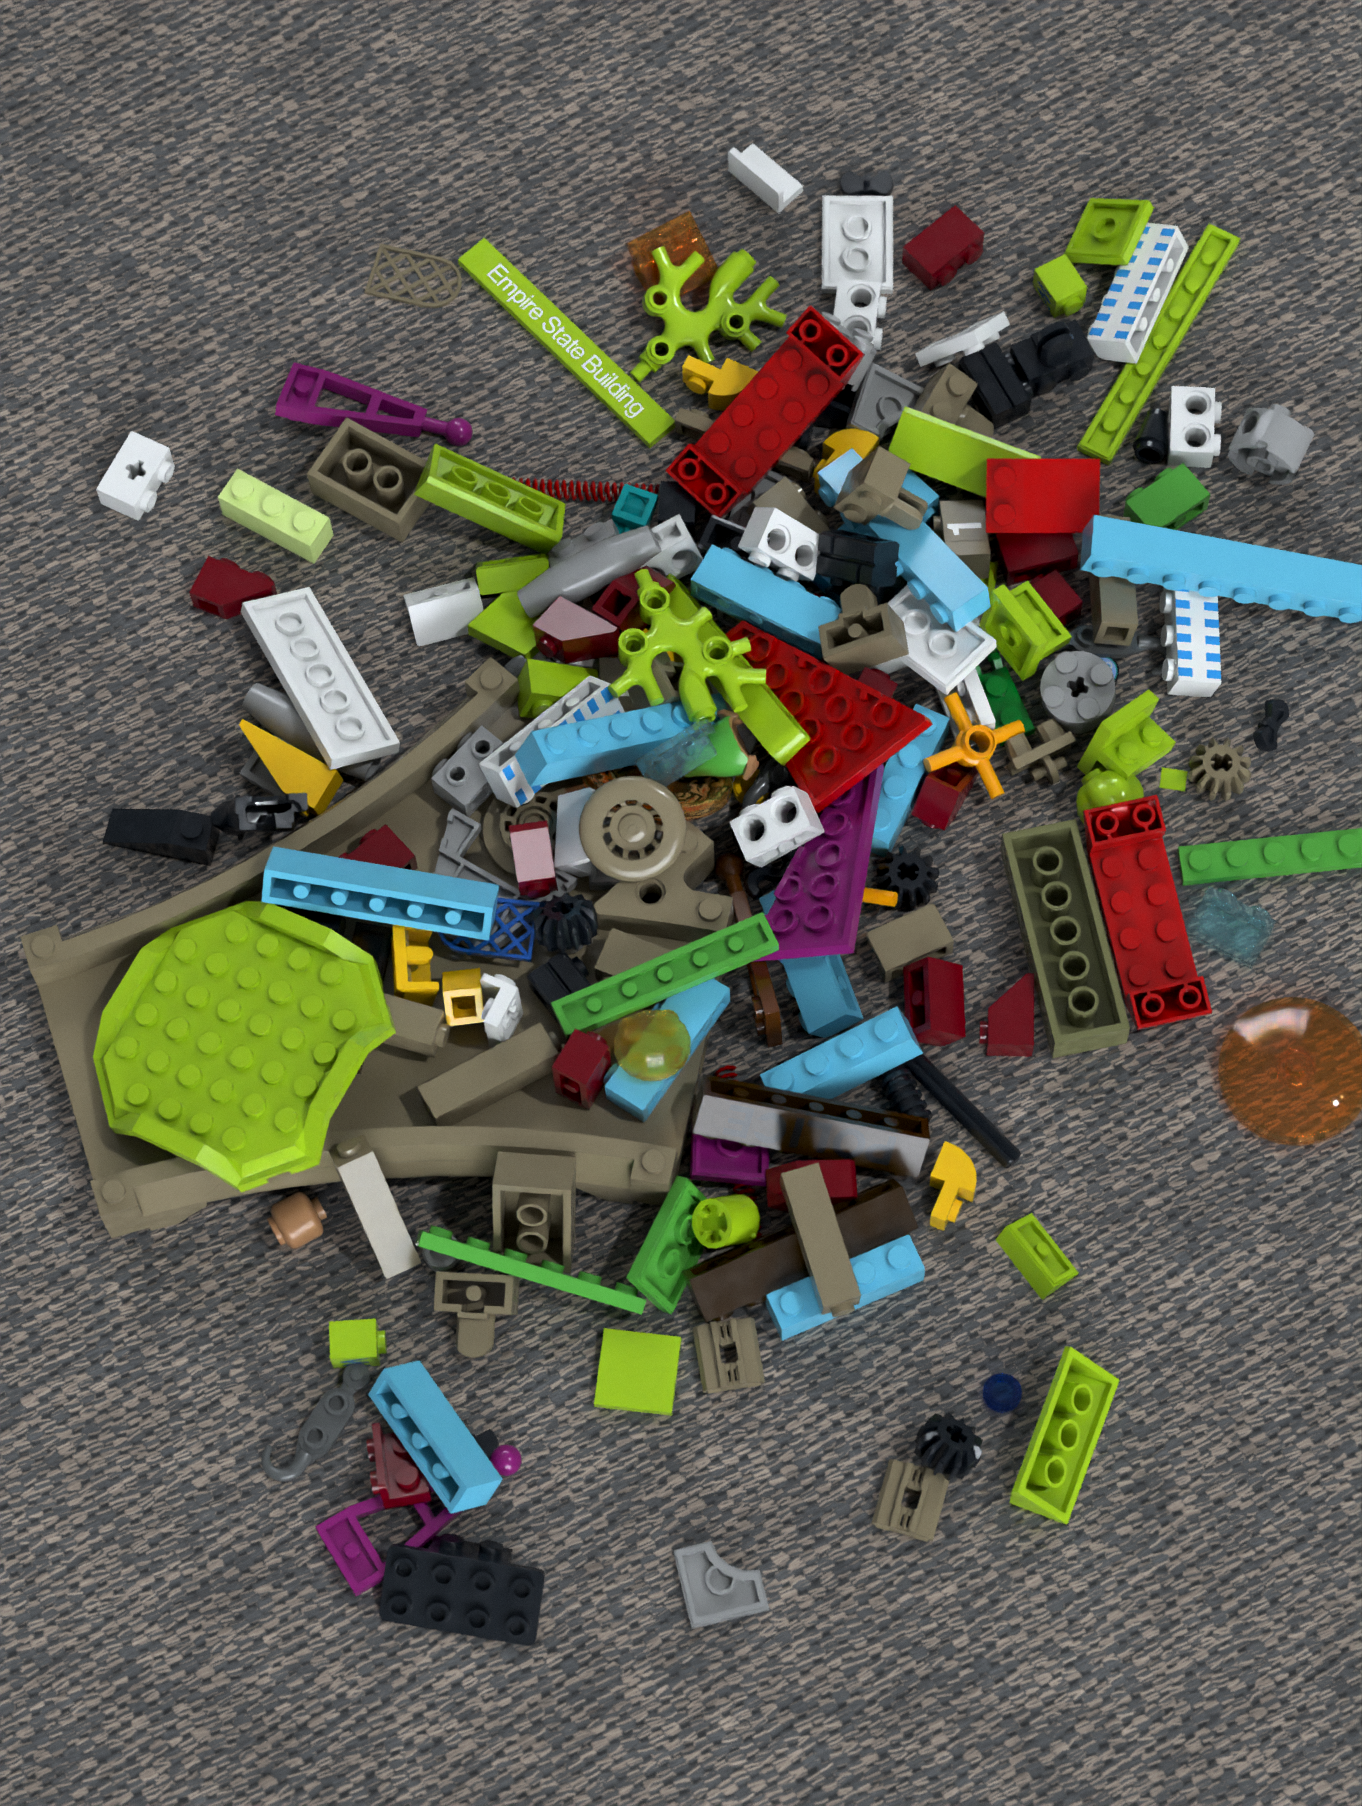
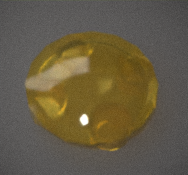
M645 1010L623 1018L618 1024V1032L614 1038V1054L620 1067L632 1077L643 1081H661L674 1076L685 1065L690 1055V1035L686 1026L672 1010Z

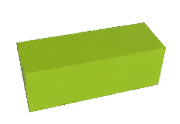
M906 406L902 411L888 450L910 463L909 469L983 497H986L987 458H1041V456Z
M436 443L433 445L414 495L538 552L546 554L560 542L563 533L565 503Z
M1065 1346L1009 1501L1010 1504L1063 1524H1068L1120 1381L1071 1346Z

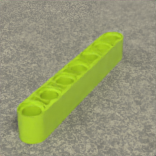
M669 573L666 578L676 584V587L670 594V610L677 618L682 620L690 618L702 606L673 574ZM713 619L707 622L698 632V639L703 644L707 639L714 636L724 637L731 642ZM742 654L733 659V663L738 667L753 668ZM714 676L707 677L731 706L720 679ZM742 684L740 689L748 707L741 712H737V714L768 753L784 766L811 740L810 736L767 684Z

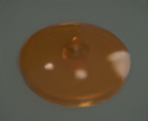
M1284 997L1263 1002L1245 1012L1233 1024L1222 1044L1218 1060V1081L1224 1101L1235 1118L1243 1126L1268 1141L1289 1146H1305L1329 1140L1348 1128L1362 1111V1035L1347 1017L1322 1002L1301 997Z

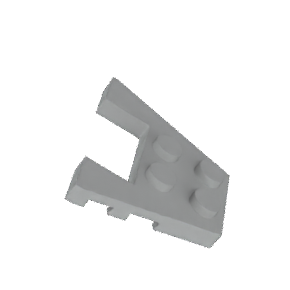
M453 808L450 810L446 831L440 844L439 857L433 874L499 885L498 898L539 903L543 900H552L553 895L557 897L564 896L577 886V878L555 868L558 891H552L549 895L541 898H531L528 895L520 896L518 889L463 858L482 830L481 824ZM497 904V909L503 904ZM514 906L520 914L530 908ZM509 907L498 915L505 925L516 918ZM533 912L524 918L528 924L533 922ZM495 920L491 935L501 929ZM518 922L509 930L516 936L525 927L521 922ZM504 932L494 941L501 948L511 939ZM443 933L453 940L459 937L458 935ZM467 937L475 947L484 941ZM464 941L460 942V944L469 948ZM490 943L481 949L496 952Z

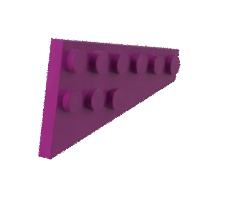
M883 764L824 808L819 820L825 832L806 842L804 847H798L774 892L776 899L768 914L765 915L777 939L779 950L753 962L854 953L884 773Z

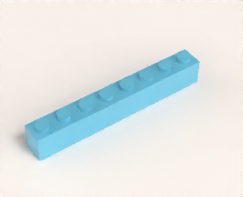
M1093 515L1083 529L1080 570L1092 572L1093 575L1098 577L1115 576L1128 579L1129 582L1135 584L1152 583L1163 585L1164 588L1173 591L1182 589L1196 591L1205 597L1233 598L1238 603L1248 604L1254 602L1269 605L1270 608L1275 610H1298L1313 617L1324 615L1339 618L1340 621L1345 623L1362 621V565L1098 515Z

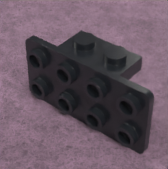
M443 1534L434 1537L429 1549L392 1544L387 1551L379 1616L382 1620L531 1646L537 1638L545 1573L540 1568L512 1564L513 1549L504 1548L501 1543L486 1540L475 1543L464 1541L462 1536L456 1534Z

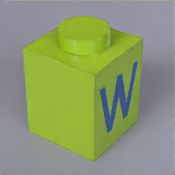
M1066 254L1034 269L1033 287L1054 318L1063 313L1066 316L1072 315L1082 308L1086 299L1087 286Z
M376 1319L329 1321L330 1361L333 1368H346L349 1364L380 1366V1354H387V1338L385 1330L379 1331Z

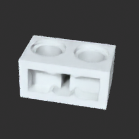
M838 278L833 316L841 320V326L851 331L854 328H859L874 337L871 343L877 350H880L883 328H876L878 318H885L887 297L880 296L881 282ZM861 302L867 304L868 306L860 308L856 307L854 304Z
M1171 387L1167 466H1179L1184 463L1187 467L1211 468L1213 456L1220 455L1221 434H1214L1215 423L1220 424L1222 404L1221 402H1215V388ZM1198 409L1202 412V414L1195 415L1190 413L1188 410ZM1197 441L1202 446L1192 447L1187 442Z
M755 507L738 545L740 549L750 554L749 560L763 567H773L778 570L776 575L785 581H813L816 575L817 556L820 554L818 551L819 534L776 508ZM768 534H770V542H769V545H768V542H767ZM796 550L798 553L797 560L795 559Z
M680 514L652 528L661 547V552L640 568L648 566L664 577L671 573L677 579L697 570L703 557Z
M795 786L779 788L771 794V799L760 805L753 804L742 809L739 813L740 816L729 822L747 862L762 868L825 832L807 792ZM793 807H796V816L788 823V812ZM761 825H764L763 836L756 841L755 833Z

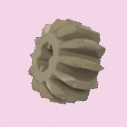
M1214 737L1209 740L1208 747L1199 744L1195 750L1196 756H1192L1189 759L1188 766L1192 770L1189 772L1188 778L1190 782H1198L1195 789L1197 794L1206 791V789L1210 790V801L1216 798L1217 792H1221V796L1226 802L1231 798V791L1240 795L1245 787L1243 783L1249 782L1251 778V772L1247 770L1251 765L1250 757L1242 756L1244 751L1242 745L1232 749L1229 737L1224 740L1223 745H1219Z

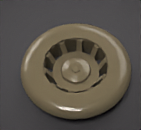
M625 776L603 784L589 797L581 812L579 836L586 856L598 870L622 881H643L663 873L678 858L686 838V820L679 801L665 786L649 778ZM626 800H637L635 804H627ZM645 802L652 806V808L647 809L642 805ZM617 804L621 805L616 811L611 809ZM659 814L662 822H655L653 815ZM605 817H611L610 824H603ZM656 830L662 831L660 839L654 837ZM610 832L612 839L607 842L604 834ZM651 843L654 847L650 851L645 852L644 847ZM618 845L619 847L623 848L622 853L615 851L613 849L614 846ZM638 850L639 855H628L629 851Z
M548 783L534 794L531 801L520 805L518 808L495 798L488 807L483 821V839L492 859L501 868L516 875L510 831L506 832V828L511 825L547 820L555 861L556 842L553 839L556 836L557 812H553V809L557 811L558 796L570 793V791L558 784Z

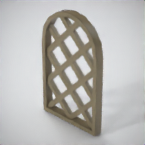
M380 244L373 267L371 268L365 294L417 305L420 308H439L448 305L456 299L461 290L462 277L459 269L447 259ZM387 250L402 254L392 259ZM383 252L388 261L378 266ZM411 256L424 258L425 260L415 264ZM406 257L411 267L400 272L395 262ZM434 261L442 262L447 266L439 269ZM430 262L436 272L424 277L419 268ZM391 265L396 275L385 280L380 270ZM453 269L456 272L457 278L448 283L442 273ZM415 270L420 280L408 285L403 276ZM376 273L381 282L371 287ZM439 276L444 285L432 290L427 281ZM399 278L405 288L393 293L388 284ZM458 283L457 288L454 292L451 286ZM423 284L429 293L417 299L412 289ZM384 286L388 294L375 290ZM447 289L451 296L445 301L440 302L436 294ZM408 291L412 299L399 296ZM432 297L435 303H426L422 301Z

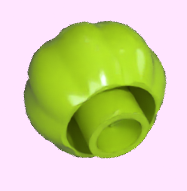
M1104 766L1096 768L1081 780L1083 786L1078 790L1076 796L1077 814L1084 824V810L1144 798L1143 787L1136 776L1125 780L1122 776L1107 770Z

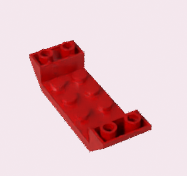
M811 305L786 332L789 335L787 340L697 443H689L665 470L712 515L720 518L724 517L757 487L845 387L865 355Z
M1153 795L1084 810L1083 818L1088 859L1121 991L1136 1029L1140 1030L1212 1014L1204 977H1198L1163 841L1166 827L1158 796Z

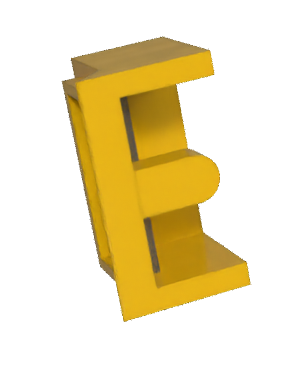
M392 924L391 952L394 996L432 1007L439 991V982H431L430 961L433 957V951L429 948V939L433 931Z

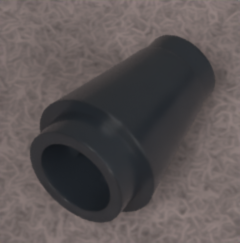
M1154 408L1147 412L1133 442L1135 456L1143 463L1157 464L1168 454V414L1164 410Z

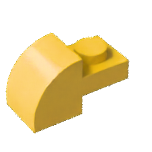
M688 355L682 366L683 382L686 383V386L697 394L707 392L708 408L725 411L759 372L729 358L726 359L722 368L719 369Z
M856 428L840 430L829 436L823 442L824 459L819 462L813 473V478H815L814 492L819 494L818 489L821 488L817 472L852 448L864 459L879 446V437L868 431Z
M946 1141L931 1173L929 1186L941 1190L931 1213L930 1226L942 1231L945 1230L948 1221L955 1223L963 1204V1201L957 1199L958 1197L973 1202L977 1180L976 1170L970 1157L961 1148Z

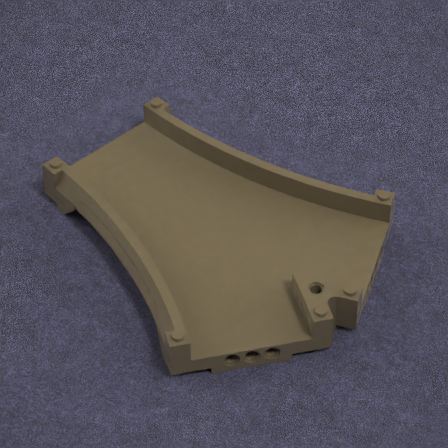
M492 657L486 660L465 681L467 697L423 735L414 746L329 809L245 860L156 904L63 938L58 926L54 925L21 936L30 972L38 986L93 1178L90 1183L98 1211L111 1238L150 1228L153 1231L176 1225L205 1208L207 1202L290 1187L340 1182L341 1179L328 1151L337 1147L345 1139L357 1138L363 1134L375 1154L385 1179L430 1176L494 1177L498 1152L576 1157L577 1189L607 1201L633 1204L636 1201L659 1206L663 1205L678 1176L684 1145L692 1119V1106L696 1101L711 1029L645 1123L606 1099L604 1086L589 1110L555 1092L552 1072L452 1126H435L421 1101L418 1086L489 1050L491 1047L485 1032L484 1022L450 1026L446 1045L438 1047L435 1058L382 1043L368 1053L364 1060L361 1074H356L330 1118L319 1165L295 1174H291L288 1171L268 1178L269 1183L242 1193L202 1167L136 1136L116 1134L109 1126L93 1054L102 1012L143 946L170 928L245 901L261 902L264 869L273 846L339 857L343 853L350 854L360 846L359 842L367 832L372 829L378 831L386 824L416 856L418 868L415 871L435 872L440 844L447 827L448 814L453 807L433 791L431 778L433 777L432 772L443 759L449 760L458 751L457 746L461 739L469 732L474 734L481 725L505 743L534 720V718L519 716L517 698L520 694L518 679ZM606 771L607 773H609L610 775H612L613 777H615V779L617 778V777H616L614 774H612L610 771ZM595 773L552 782L570 792L588 787L595 790L598 789L594 785V781H597L594 778ZM493 792L469 817L480 823L482 830L463 858L519 890L517 876L501 868L492 859L484 843L483 821L488 807L496 798ZM631 800L633 804L637 802V800ZM644 802L642 806L649 807L650 805ZM686 820V838L681 853L667 870L651 879L643 881L620 880L610 890H590L589 875L584 877L572 875L577 878L578 884L569 894L571 897L583 894L585 900L592 901L593 907L596 910L598 928L597 935L591 938L590 945H584L578 952L567 955L571 959L577 956L583 962L589 972V975L585 978L591 985L599 982L595 978L594 967L611 928L673 951L734 924L733 897L694 890L715 869L714 841ZM653 894L661 897L656 903H645ZM345 916L346 928L343 937L352 942L356 922L392 928V924ZM524 928L515 938L518 939L527 932V929ZM432 932L429 939V948L433 951V957L430 961L431 982H439V991L432 1007L444 1010L445 1014L442 972L480 968L481 977L483 973L493 977L495 974H501L515 982V986L519 990L523 1015L512 1037L541 1022L546 1033L548 1034L553 1031L562 1048H564L567 1039L561 1027L531 990L527 976L542 964H546L549 959L558 954L557 950L548 951L546 946L539 945L538 939L535 937L531 962L491 957L486 959L483 956L454 952L443 944L438 932ZM444 934L445 938L450 943L454 941L453 939ZM530 937L520 943L527 952ZM509 940V941H508L506 944H504L500 949H501V950L504 949V948L507 947L509 944H511L512 941ZM460 943L456 945L461 948L469 949ZM517 947L508 952L510 954L523 955ZM390 951L382 989L384 993L394 996L392 952ZM722 975L714 979L721 983ZM666 999L659 1001V1003L663 1005ZM657 1003L601 1026L596 1031H592L607 1041L606 1045L610 1049L611 1066L615 1063L621 1064L627 1055L625 1049L629 1041L636 1033L641 1035L649 1024L647 1022L648 1015Z

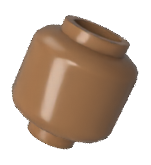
M299 1191L273 1204L271 1207L272 1216L267 1218V1221L280 1246L287 1244L291 1249H297L323 1234L321 1221L326 1219L327 1215L317 1197L310 1200L304 1192Z

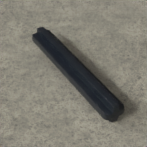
M924 1054L906 1062V1069H910L912 1075L1004 1168H1009L1018 1161L1021 1155L1020 1150Z

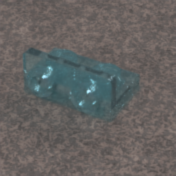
M709 719L696 722L635 760V763L645 778L657 781L667 787L717 755L716 749L708 738L716 731Z
M1208 886L1203 900L1189 923L1186 932L1188 937L1252 969L1270 938L1276 921L1263 908L1258 906L1249 907L1241 903L1230 891L1222 888L1216 890Z

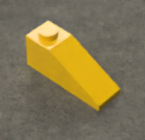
M242 719L239 723L240 728L285 795L288 793H307L308 810L299 814L308 817L309 813L315 816L323 813L344 781L336 769L330 770L325 763Z

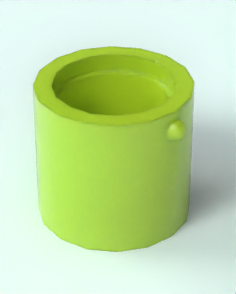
M732 1194L713 1197L701 1201L695 1207L692 1215V1227L696 1238L701 1244L707 1248H723L744 1244L756 1238L760 1227V1215L753 1200L746 1195Z

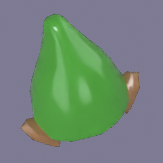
M726 709L719 710L717 716L720 720L698 739L682 766V774L684 777H737L743 775V778L747 781L758 768L759 762L756 755H749L736 725L742 724V720L738 717L739 715Z

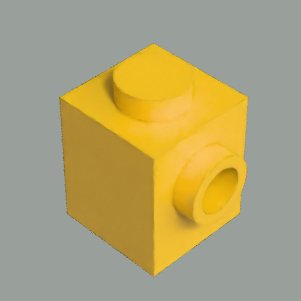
M480 968L442 972V989L447 1025L455 1026L484 1022V1019L481 1018L485 1002L480 983Z

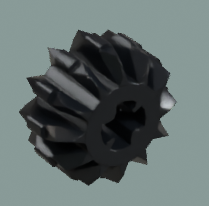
M902 845L899 847V856L888 851L885 854L886 863H879L877 866V873L880 876L876 878V887L886 891L897 892L896 909L902 906L903 901H908V907L913 911L916 909V899L927 905L930 902L929 893H936L938 890V883L935 880L939 878V869L931 867L933 864L931 855L920 858L921 849L919 847H916L912 854H907L906 848ZM904 874L907 878L901 880V875ZM914 875V880L911 881L908 877Z
M568 892L561 897L553 895L550 901H541L539 908L533 911L534 932L539 945L546 946L548 951L560 949L562 954L568 949L578 951L580 945H590L591 938L597 935L598 928L596 910L593 907L592 901L585 900L583 894L571 897Z
M949 1412L944 1416L935 1413L918 1430L914 1453L922 1458L921 1466H929L933 1469V1476L941 1473L948 1481L953 1477L963 1479L979 1463L983 1439L975 1435L976 1427L967 1426L964 1423V1417L957 1420Z

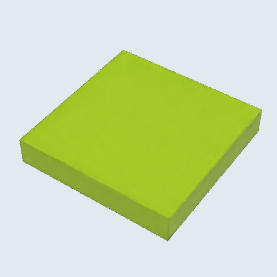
M1090 198L1064 254L1073 263L1128 265L1154 210L1153 205L1149 200Z
M519 590L503 592L467 625L468 635L513 658L522 655L525 659H532L539 652L536 647L533 624L541 615L532 618L527 615L517 595Z
M604 1328L594 1407L672 1416L681 1337Z

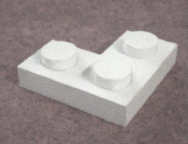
M1001 312L976 322L957 334L931 343L916 352L915 355L920 366L934 362L936 367L942 366L956 359L954 353L963 350L965 356L985 348L984 345L999 339L1000 335L998 332L1010 325L1005 312Z

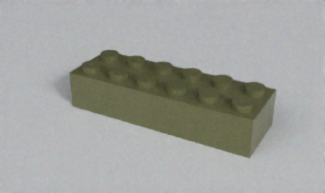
M1076 819L1003 833L1000 853L1030 972L1034 973V988L1052 1058L1126 1044L1130 1027Z

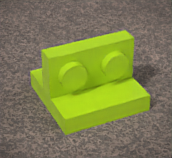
M1028 580L1009 591L1005 584L992 590L990 595L991 607L983 613L979 624L983 631L996 640V648L1022 681L1035 674L1040 660L1069 644L1072 638L1071 634Z
M1148 689L1102 721L1077 768L1087 775L1094 769L1104 766L1107 770H1111L1122 776L1125 780H1129L1169 753L1176 742L1150 718L1159 698Z

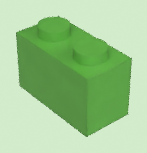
M1182 463L1173 470L1172 468L1163 470L1155 478L1154 483L1145 489L1139 487L1131 492L1125 500L1123 517H1130V522L1177 530L1207 510L1210 493L1187 466Z

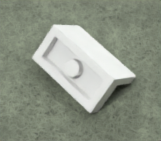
M753 143L742 153L734 147L728 151V171L778 214L803 192L802 184Z
M474 577L403 595L418 646L468 634L467 625L484 611L479 588Z
M590 787L558 796L554 867L577 877L591 875L592 863L582 848L579 836L581 812L589 797L596 791Z

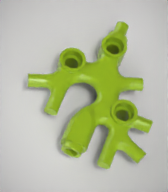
M664 246L651 251L659 269L660 280L658 285L650 287L644 294L642 306L650 316L661 317L664 320L665 327L661 335L653 337L647 343L644 351L639 356L641 361L630 372V375L640 383L651 371L656 373L660 367L667 365L674 357L675 352L684 346L693 347L699 360L706 363L714 361L715 358L709 347L708 339L715 330H719L725 339H739L753 352L761 341L750 331L749 326L752 321H764L782 328L786 320V314L770 309L766 305V300L780 286L779 283L769 276L744 303H736L733 300V294L754 272L753 267L756 261L744 249H740L738 252L733 251L719 266L712 278L707 306L701 311L692 312L687 310L681 303L680 290L686 280L705 261L704 258L694 251L683 264L675 266L671 263ZM653 295H661L664 298V304H655ZM730 318H736L740 321L739 329H734L730 326ZM656 345H662L666 349L665 356H659L655 353Z
M648 569L637 571L634 576L639 585L637 595L640 599L639 614L642 621L651 625L647 633L640 629L631 628L625 630L620 635L618 659L627 669L617 680L608 686L609 692L615 698H619L633 685H639L644 689L651 706L661 704L664 698L653 675L651 666L657 655L662 652L671 651L680 655L684 662L678 687L679 696L689 721L694 722L696 726L700 727L713 722L716 718L715 712L717 708L705 682L709 676L720 679L734 712L737 713L745 710L748 705L740 686L746 683L766 684V669L743 668L733 663V659L736 656L751 651L748 638L745 637L729 642L724 637L714 636L707 639L703 644L698 639V632L713 618L710 611L702 607L688 619L682 620L677 618L670 610V595L667 590L661 587L658 582H653Z

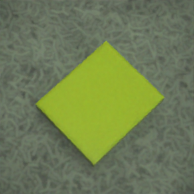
M1162 767L1159 788L1185 791L1188 771Z

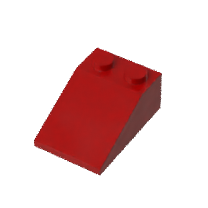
M987 458L986 533H1083V529L1093 515L1100 516V459Z

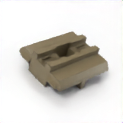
M733 1318L730 1321L710 1322V1324L693 1327L703 1393L708 1392V1394L749 1388L761 1386L762 1383H765L754 1318ZM736 1347L738 1360L732 1363H722L720 1349ZM728 1373H730L731 1382H729Z
M895 1459L889 1460L871 1524L875 1525L876 1528L914 1537L928 1542V1540L933 1541L949 1481L941 1473L933 1476V1469L922 1468L915 1466L913 1463H905ZM905 1491L921 1495L917 1509L914 1510L901 1505ZM902 1516H904L902 1526H900Z

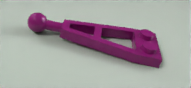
M294 362L276 403L275 415L292 421H301L315 425L340 427L347 417L372 432L420 437L421 432L426 431L445 436L448 443L457 447L466 445L473 435L471 424L463 418H454L446 422L426 417L428 409L330 371ZM327 389L366 404L368 407L366 412L363 413L317 407L323 390ZM382 410L397 417L379 415V412Z
M504 1444L498 1446L493 1451L490 1462L500 1475L510 1476L519 1470L522 1457L516 1447ZM430 1485L431 1492H434V1489ZM381 1495L349 1506L315 1526L318 1535L355 1597L384 1579L386 1561L382 1562L358 1522L360 1518L385 1510ZM426 1502L412 1504L425 1526L404 1545L424 1547L463 1511L450 1514L448 1509L445 1508L435 1517Z

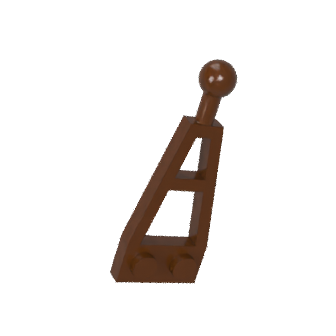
M726 852L716 859L715 873L721 880L726 882L729 896L733 897L734 920L736 924L752 917V913L740 880L744 872V862L739 855L733 852ZM766 961L750 962L746 966L754 997H751L757 1036L765 1035L768 1048L782 1045L780 1010Z

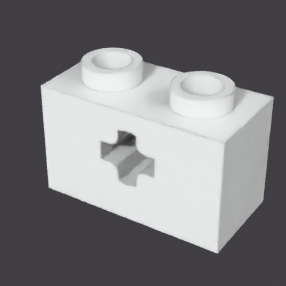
M131 431L96 488L101 504L138 521L144 511L150 512L157 500L156 491L162 482L167 483L174 472L175 465L169 447Z

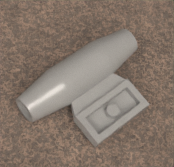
M612 519L605 523L597 522L589 526L583 534L572 540H561L548 552L550 568L517 592L518 598L530 618L542 615L559 596L576 604L607 588L614 579L636 571L659 554L661 547L649 525L619 534V530Z
M259 683L253 685L245 696L243 709L274 734L275 737L327 765L289 696L286 693ZM254 750L240 771V775L273 796L285 795ZM381 757L336 768V770L367 782L379 768Z

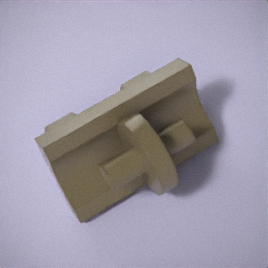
M1055 718L1043 722L1035 728L1043 745L1032 749L1024 733L1018 734L1005 742V749L1010 760L1007 769L1011 776L1039 763L1040 767L1030 771V776L1034 782L1043 777H1046L1051 785L1059 782L1058 770L1066 767L1067 761L1064 756L1052 760L1051 757L1071 748V744L1076 740L1071 731L1064 733Z

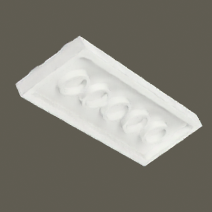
M310 587L242 603L241 614L330 770L399 752L400 742Z

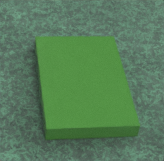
M681 1176L676 1177L626 1277L659 1310L668 1314H672L687 1285L682 1271L697 1265L705 1248L694 1234L692 1215L695 1207L707 1198L688 1178Z

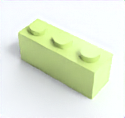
M239 469L235 471L218 496L224 516L312 563L316 562L333 537L329 517Z

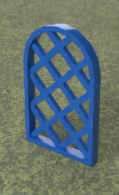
M498 898L497 904L503 905L496 909L495 921L501 929L492 934L489 941L484 940L476 947L467 937L459 936L450 943L443 933L438 932L443 944L454 952L465 955L531 962L535 941L534 925L532 923L531 928L524 918L539 908L540 903ZM514 906L530 908L520 914ZM509 907L516 918L505 925L498 915ZM518 922H521L527 929V932L516 939L509 929ZM505 932L512 943L501 950L494 940ZM530 937L527 952L520 943ZM464 941L470 949L461 948L456 945ZM490 943L496 952L481 949ZM517 947L523 955L510 954L508 952Z

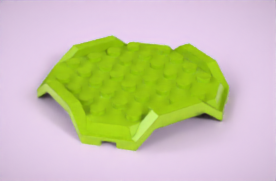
M245 901L170 928L140 949L102 1012L93 1060L110 1128L116 1134L136 1136L207 1170L241 1193L269 1183L268 1178L288 1171L291 1174H295L319 1165L330 1118L368 1053L396 1033L390 1008L386 1003L382 989L383 983L377 962L373 956L332 929L275 904L260 901Z

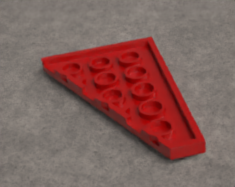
M744 620L725 634L731 642L745 637L748 638L751 651L742 655L754 669H766V684L810 736L811 740L785 765L799 789L808 793L817 813L821 812L933 725L931 720L925 715L765 633Z

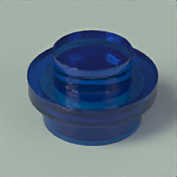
M995 1374L988 1378L983 1386V1400L995 1412H1010L1021 1401V1385L1016 1378L1009 1374Z

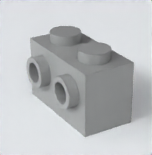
M482 725L474 734L472 732L467 733L457 746L458 751L449 760L445 758L440 761L432 772L433 777L431 778L434 793L455 810L470 817L493 793L479 763L504 743Z

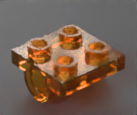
M690 210L625 243L633 259L631 263L634 273L646 291L659 283L660 273L651 251L662 246L665 247L671 263L675 266L683 264L694 251L698 252L705 260L683 284L680 296L712 280L718 269ZM653 295L655 304H664V298L661 295Z

